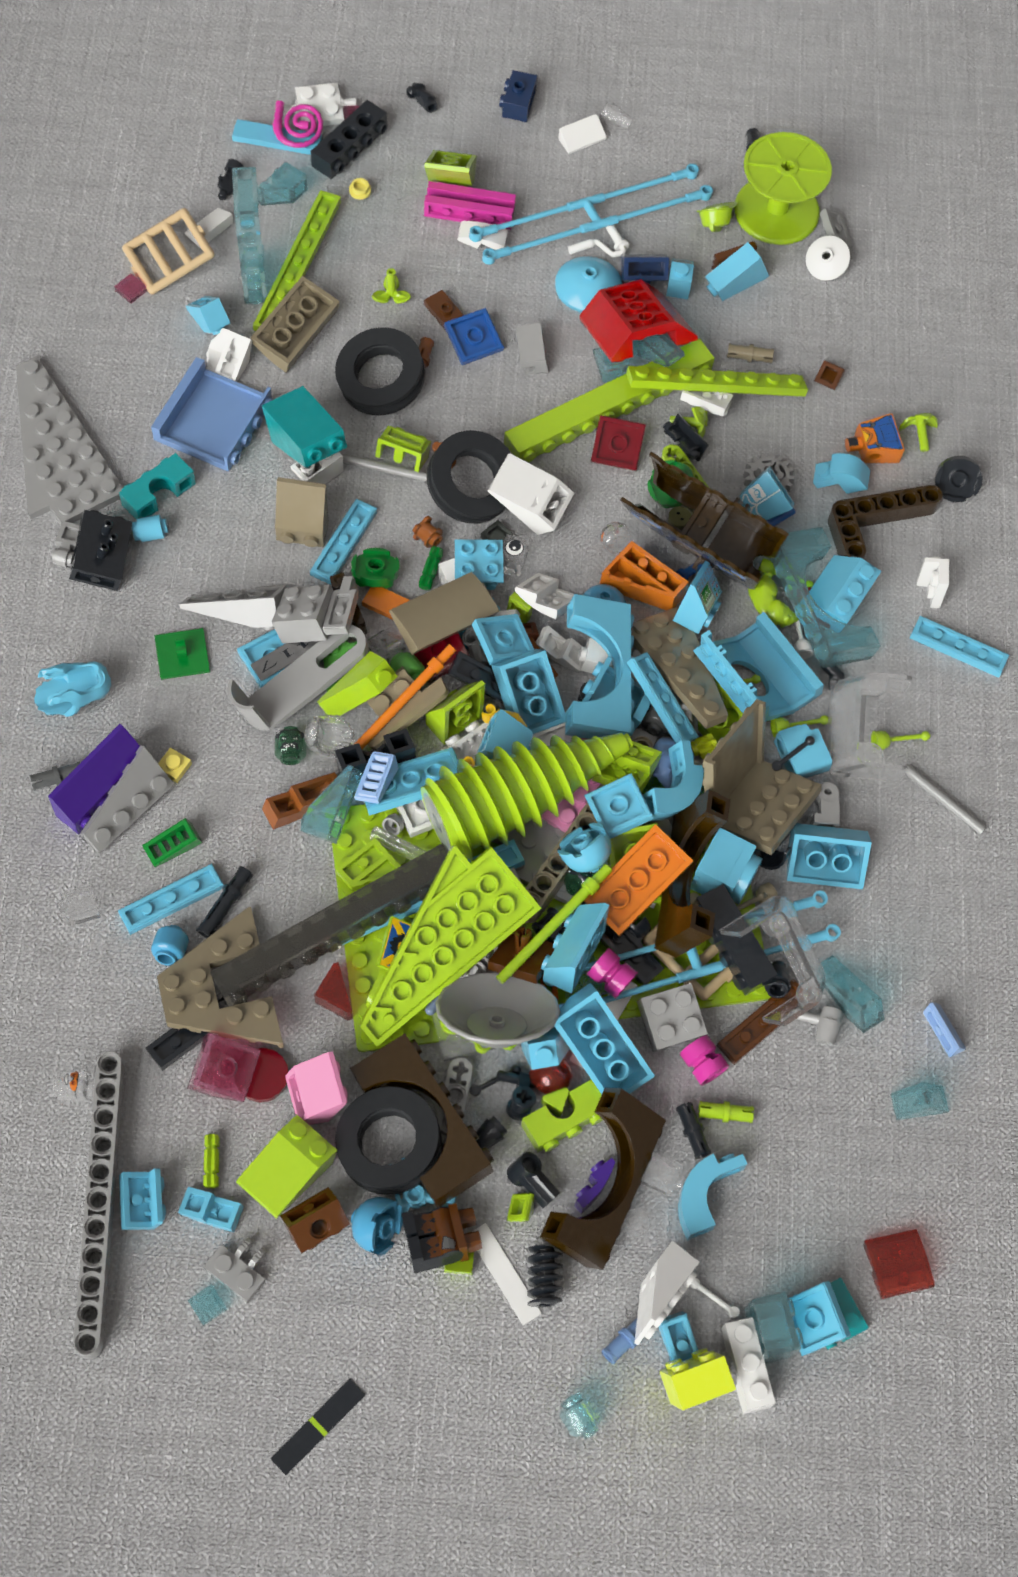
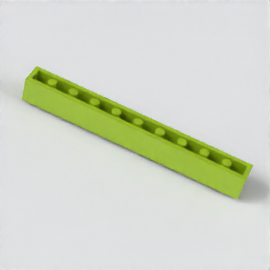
M699 338L643 366L712 370L715 358ZM624 374L505 431L504 444L512 455L529 463L543 453H550L556 447L564 443H570L584 433H591L598 427L600 415L617 418L623 414L628 415L634 409L642 405H648L660 396L669 395L673 390L631 388L627 375Z

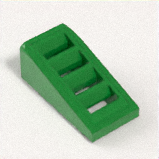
M184 818L142 846L153 866L157 867L203 842L193 824ZM185 831L187 832V834H188L189 837H190V838H188L187 840L185 839L184 835L182 834V833L185 832ZM177 836L180 841L179 845H176L173 837ZM167 841L171 850L167 851L163 842ZM157 845L163 854L160 857L153 848Z

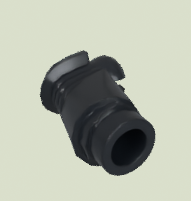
M413 83L412 86L407 87V96L409 98L415 97L417 103L428 113H432L437 109L436 97L426 90L424 84Z

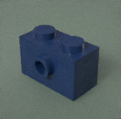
M512 70L510 79L506 78L504 91L506 93L505 95L501 94L499 102L503 118L527 122L536 94L538 75Z
M621 254V278L624 281L642 279L648 284L651 283V280H668L669 257L666 254Z

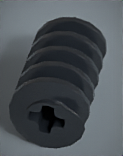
M548 1245L528 1247V1251L533 1254L528 1257V1262L534 1265L528 1268V1274L534 1277L528 1279L527 1284L533 1287V1289L528 1290L527 1296L534 1300L527 1302V1305L531 1307H551L562 1302L563 1298L555 1296V1293L562 1291L563 1287L556 1285L555 1281L563 1279V1276L555 1273V1270L563 1268V1264L555 1262V1259L563 1257V1253L556 1251L553 1246Z

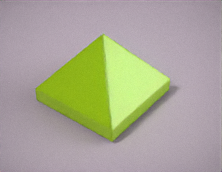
M513 1194L507 1221H528L534 1213V1194Z

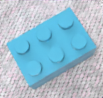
M535 649L491 665L505 710L518 713L533 734L565 723L566 713L546 650Z

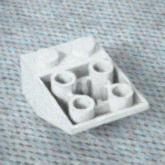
M512 454L507 455L488 489L492 496L537 535L555 530L574 495V492L558 478Z
M673 1241L641 1283L634 1342L637 1345L644 1336L648 1340L652 1337L697 1276L693 1271L699 1264V1261Z

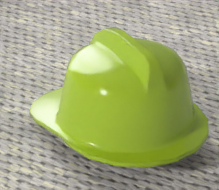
M718 203L696 212H699L703 227L710 228L711 232H720L723 226L730 224L732 208L737 206L738 203Z

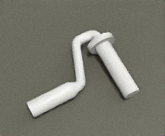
M610 225L606 229L615 243V252L597 239H588L569 245L568 251L570 254H574L597 245L608 255L615 258L626 253L629 243L627 240L622 239L615 225Z

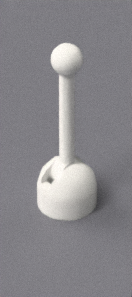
M793 606L791 611L799 614V606ZM799 619L796 622L799 640L794 644V649L802 659H808L814 654L811 642L803 638Z

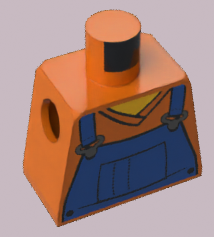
M893 413L858 424L854 437L845 439L846 451H859L861 460L864 463H900L904 447Z

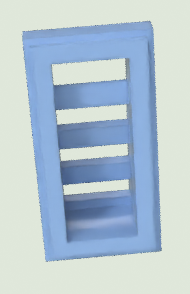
M375 751L371 754L354 796L355 800L380 803L399 769L395 755ZM367 789L376 790V792L367 791Z

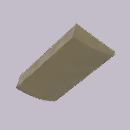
M302 275L250 339L265 357L287 373L338 311L340 301Z
M472 572L389 610L412 655L471 627L475 619L492 617L499 612L496 603L487 589Z

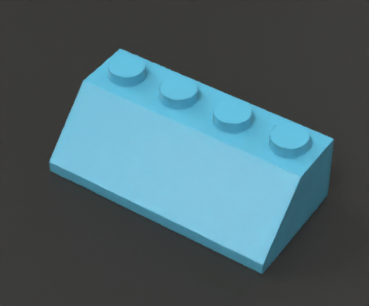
M591 983L566 1000L560 1008V1015L555 1027L601 1094L604 1088H622L630 1094L655 1077Z

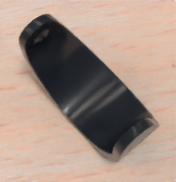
M788 847L785 852L774 851L772 855L755 849L754 854L763 859L760 867L775 870L784 864L792 848Z

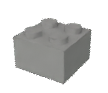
M330 585L285 588L272 619V624L282 643L327 641L329 635H325L322 627L333 592Z
M692 983L637 1000L652 1052L708 1034Z

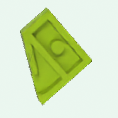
M376 838L372 839L335 868V873L352 891L407 877V872Z

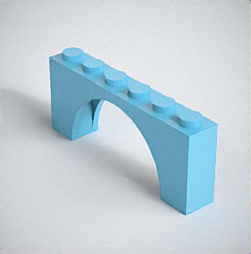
M574 594L567 606V628L575 629L588 635L602 646L608 656L612 658L615 671V685L610 694L598 700L587 702L573 701L565 715V735L591 739L593 736L603 737L617 733H628L629 736H632L634 721H631V714L634 709V699H631V692L634 687V678L631 677V669L626 663L631 658H634L631 656V649L634 644V636L631 635V628L634 622V615L631 614V604Z

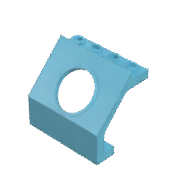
M765 612L756 617L755 624L734 637L712 642V633L710 630L706 631L701 635V645L693 650L742 713L756 699L766 702L765 722L794 714L823 693L824 684ZM739 664L745 666L759 675L765 686L766 695L757 696V689L753 688V684L749 683L747 685L731 665Z

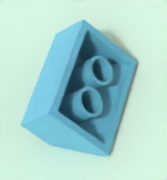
M834 555L798 609L829 626L830 631L839 635L881 571L862 558Z
M796 823L790 832L788 847H791L792 850L787 861V881L863 889L872 844L868 831Z
M609 904L579 905L575 913H572L566 919L564 924L566 929L563 935L560 933L557 935L553 943L554 951L552 955L547 954L542 963L541 969L544 970L543 981L571 994L573 993L606 930Z

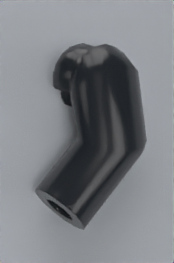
M827 659L820 668L829 675V690L832 693H840L844 688L845 674L830 659Z

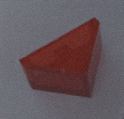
M339 962L333 963L314 994L315 1003L346 1020L353 1019L352 1009Z

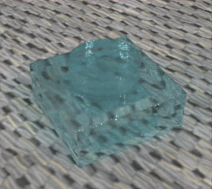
M212 1284L188 1300L203 1326L228 1310Z

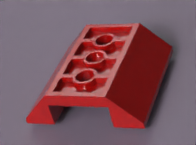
M642 279L599 290L579 315L581 322L611 362H622L633 357L632 341L643 340L649 336L667 333L676 346L686 345L689 342L698 340L696 333L666 296Z

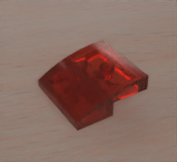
M917 1229L864 1240L863 1247L873 1269L872 1277L881 1299L934 1288L935 1283Z

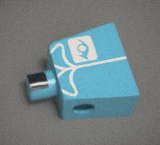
M770 466L740 494V499L743 502L741 505L745 507L746 503L750 505L748 511L754 515L761 516L765 520L790 511L795 504Z

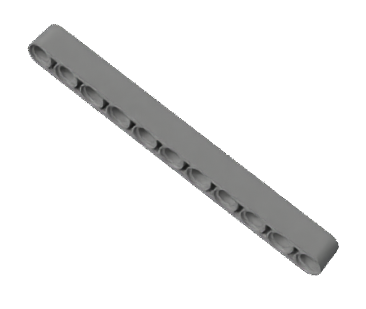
M112 1051L102 1053L96 1064L73 1341L76 1352L88 1360L97 1358L102 1353L104 1347L125 1074L120 1056ZM108 1063H117V1067L113 1071L108 1072L104 1070ZM106 1089H115V1093L112 1097H102V1094ZM103 1116H113V1120L108 1125L100 1124ZM106 1141L111 1143V1147L106 1152L98 1151V1146ZM108 1169L109 1174L106 1178L102 1180L95 1178L99 1170ZM97 1197H107V1201L102 1207L97 1208L93 1206L94 1200ZM103 1224L105 1228L100 1235L94 1236L91 1234L93 1226ZM94 1252H101L102 1259L100 1262L90 1264V1255ZM92 1280L100 1281V1287L96 1292H87L86 1288L89 1282ZM89 1309H97L98 1315L95 1320L91 1322L84 1321V1315ZM95 1338L94 1348L90 1351H83L82 1343L84 1340Z

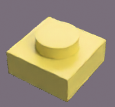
M169 748L158 764L171 780L178 783L192 765L191 759Z

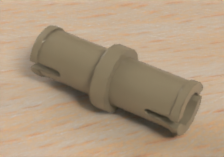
M729 343L727 358L744 359L749 363L760 361L772 364L774 349L754 347V344L745 346Z

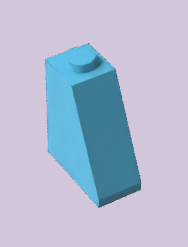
M747 242L705 276L709 283L706 287L713 297L718 295L724 301L769 277L762 258Z
M555 1026L541 1037L521 1043L522 1051L532 1070L559 1065L570 1049Z

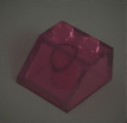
M212 1033L207 1034L203 1038L187 1089L215 1098L244 1102L261 1050Z

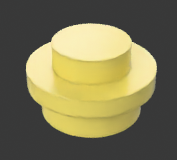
M357 178L350 184L349 193L355 199H366L371 194V186L367 180Z

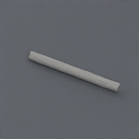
M342 454L343 464L427 482V472H416L409 468Z
M909 764L904 767L902 772L979 835L985 831L986 826Z

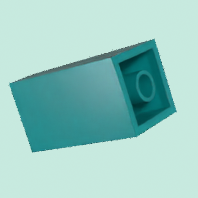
M304 386L262 405L272 443L305 468L347 448L343 428Z

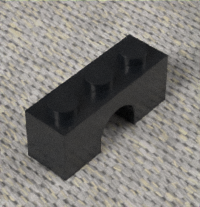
M405 728L383 735V744L373 751H362L359 743L335 750L337 768L344 786L347 787L357 783L356 776L364 773L368 760L374 751L395 755L397 764L415 759L416 750L408 729Z

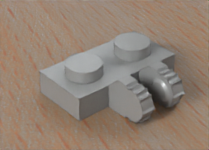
M246 1238L235 1254L221 1245L204 1266L206 1271L247 1304L266 1281L254 1271L267 1253L265 1249L261 1248L258 1250L248 1265L241 1260L252 1247L253 1240L251 1238Z

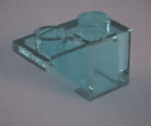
M285 162L280 168H276L266 181L259 185L257 189L259 204L266 206L294 203L307 191L306 174Z

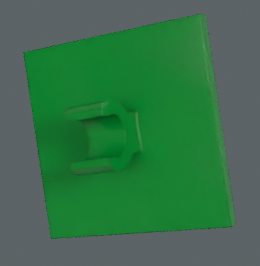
M203 628L154 635L161 680L210 673Z

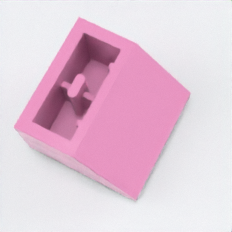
M327 1052L295 1065L285 1076L295 1115L301 1117L308 1125L329 1122L347 1104V1090L342 1085L340 1065L335 1060L333 1052Z

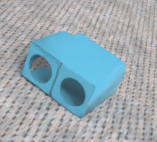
M807 724L781 730L777 733L774 740L780 757L783 759L805 742L807 736L814 737L815 743L813 745L806 746L784 763L786 770L805 778L827 772L832 766V758L819 729L810 730Z

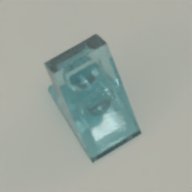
M601 348L593 349L600 377L604 383L624 375V372L630 366L628 359L622 362H611Z

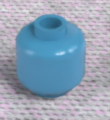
M176 925L164 926L158 929L151 946V952L156 961L170 966L179 959H182L189 944L188 935L182 928Z

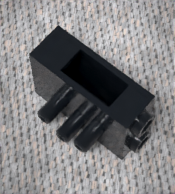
M84 509L79 525L69 579L118 591L122 581L132 521L119 516H108L96 510L89 511Z

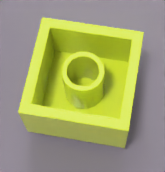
M707 1348L693 1352L691 1354L692 1358L683 1362L681 1358L669 1361L665 1364L666 1368L659 1370L670 1404L681 1410H686L736 1390L725 1356L714 1351H708Z

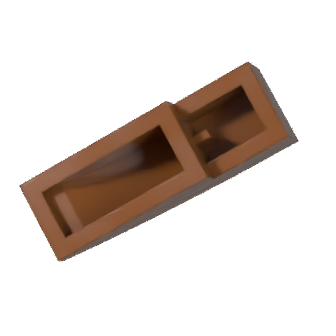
M333 772L292 785L288 792L266 798L262 810L274 830L326 807L346 794V790L336 773Z

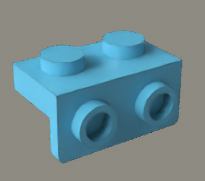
M154 1168L150 1172H122L119 1174L121 1230H154L160 1226L166 1216V1208L162 1204L164 1178L161 1177L160 1168Z

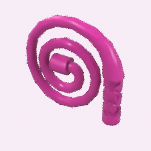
M281 100L276 101L273 131L280 142L293 148H305L314 144L320 138L323 130L321 113L313 106L299 104L292 107L285 116L284 127L287 132L297 138H305L314 133L316 120L307 111H301L295 114L293 118V124L301 130H308L307 132L298 133L289 126L291 115L300 109L310 110L317 116L318 130L316 135L306 142L295 143L288 140L282 133L285 103ZM302 116L308 117L311 121L310 129L309 121L300 120V122H298V119Z

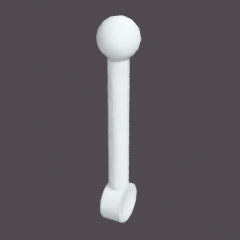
M695 1278L690 1284L691 1288L699 1289L727 1310L731 1318L739 1316L740 1310L738 1307L729 1306L702 1286L699 1279Z

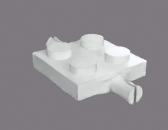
M338 83L295 87V105L284 106L283 114L286 115L292 107L299 104H308L315 107L321 113L323 126L339 125L344 121V108L357 107L356 98L343 99L339 93ZM300 109V110H298V111H296V112L293 113V114H296V113H299V112H301V111H307V112H309L310 114H312V115L314 116V118H315V120H316V127H318V119H317V116H316L312 111L307 110V109ZM302 116L299 118L301 121H309V128L311 127V121L308 117Z

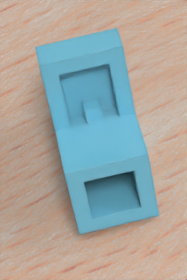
M844 453L832 454L831 461L816 464L813 484L817 488L839 484L846 494L867 490L870 469L856 456Z

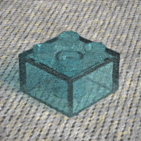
M786 1292L752 1299L744 1311L746 1318L753 1317L765 1364L792 1358L801 1350L800 1345L803 1344L799 1327L795 1328L792 1316H795V1308L792 1300L787 1299Z

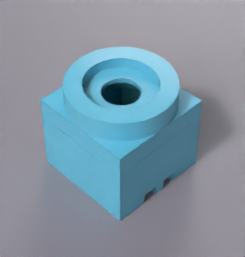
M719 828L696 869L690 889L703 895L724 884L734 902L739 905L763 860L754 854L757 846Z

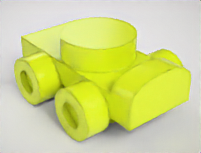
M712 733L698 737L691 742L694 756L699 755L702 759L708 753L711 754L717 745V741Z

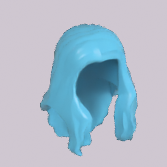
M94 661L88 663H61L41 669L38 673V678L44 677L45 680H51L43 682L41 686L36 688L34 701L38 706V710L43 711L46 715L54 716L59 714L70 717L77 714L80 708L88 705L90 702L104 698L111 688V677L108 674L107 668L102 663Z

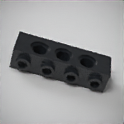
M366 100L310 151L311 166L330 179L340 174L346 165L358 157L359 153L368 148L379 135L385 133L388 127L387 112Z

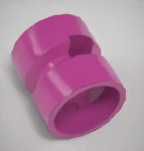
M609 948L592 966L587 975L598 984L604 982V990L616 999L638 972L627 963L621 965L619 963L620 957Z
M708 1035L693 1041L680 1052V1056L686 1065L694 1068L692 1074L701 1086L716 1079L729 1068L722 1054L715 1053L716 1046Z

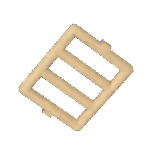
M186 208L178 210L122 246L124 253L132 264L131 269L136 277H140L150 294H156L215 256L213 249L204 237L206 235L200 225L197 226ZM182 219L204 252L194 259L190 257L172 228V225ZM162 231L165 232L184 263L183 266L175 271H172L153 240V237ZM143 243L146 244L165 277L153 283L133 250Z
M695 892L690 894L691 904L699 897ZM658 924L642 939V943L645 946L655 944ZM711 944L699 956L702 965H706L719 952L715 944ZM659 950L652 951L675 975L676 973L693 969L691 964L684 969L674 960L675 957ZM728 967L724 968L704 988L695 979L683 983L685 985L692 983L694 993L701 1000H707L726 981L729 983L732 980L733 974Z

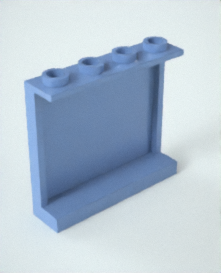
M196 357L152 424L153 439L229 472L233 464L236 465L238 463L244 446L247 447L250 444L254 430L259 429L264 416L262 405L273 400L271 388L267 387L264 393L207 370L205 360Z

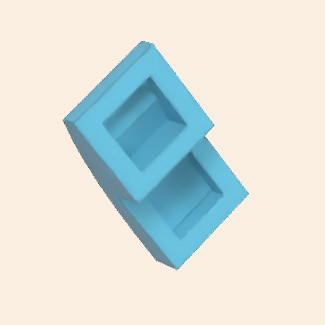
M188 1187L178 1213L190 1219L234 1233L244 1206L235 1201L216 1197L213 1193Z

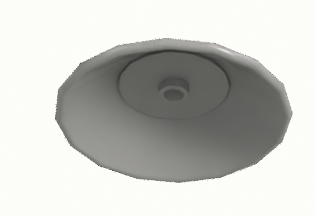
M478 973L459 978L443 988L435 1002L438 1018L450 1031L470 1041L491 1048H506L539 1038L555 1026L560 1015L557 998L544 985L540 983L534 984L515 977H510L504 984H501L496 979L499 973Z

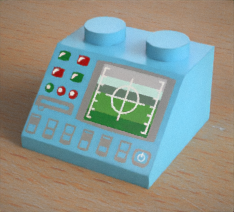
M706 560L692 581L673 619L674 622L699 634L703 626L708 628L721 605V602L717 600L722 591L710 563Z

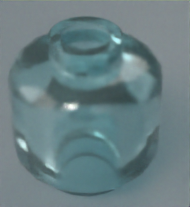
M578 1392L561 1403L562 1409L559 1415L571 1436L579 1437L583 1435L584 1439H587L599 1431L597 1425L602 1420V1415L590 1395H581Z

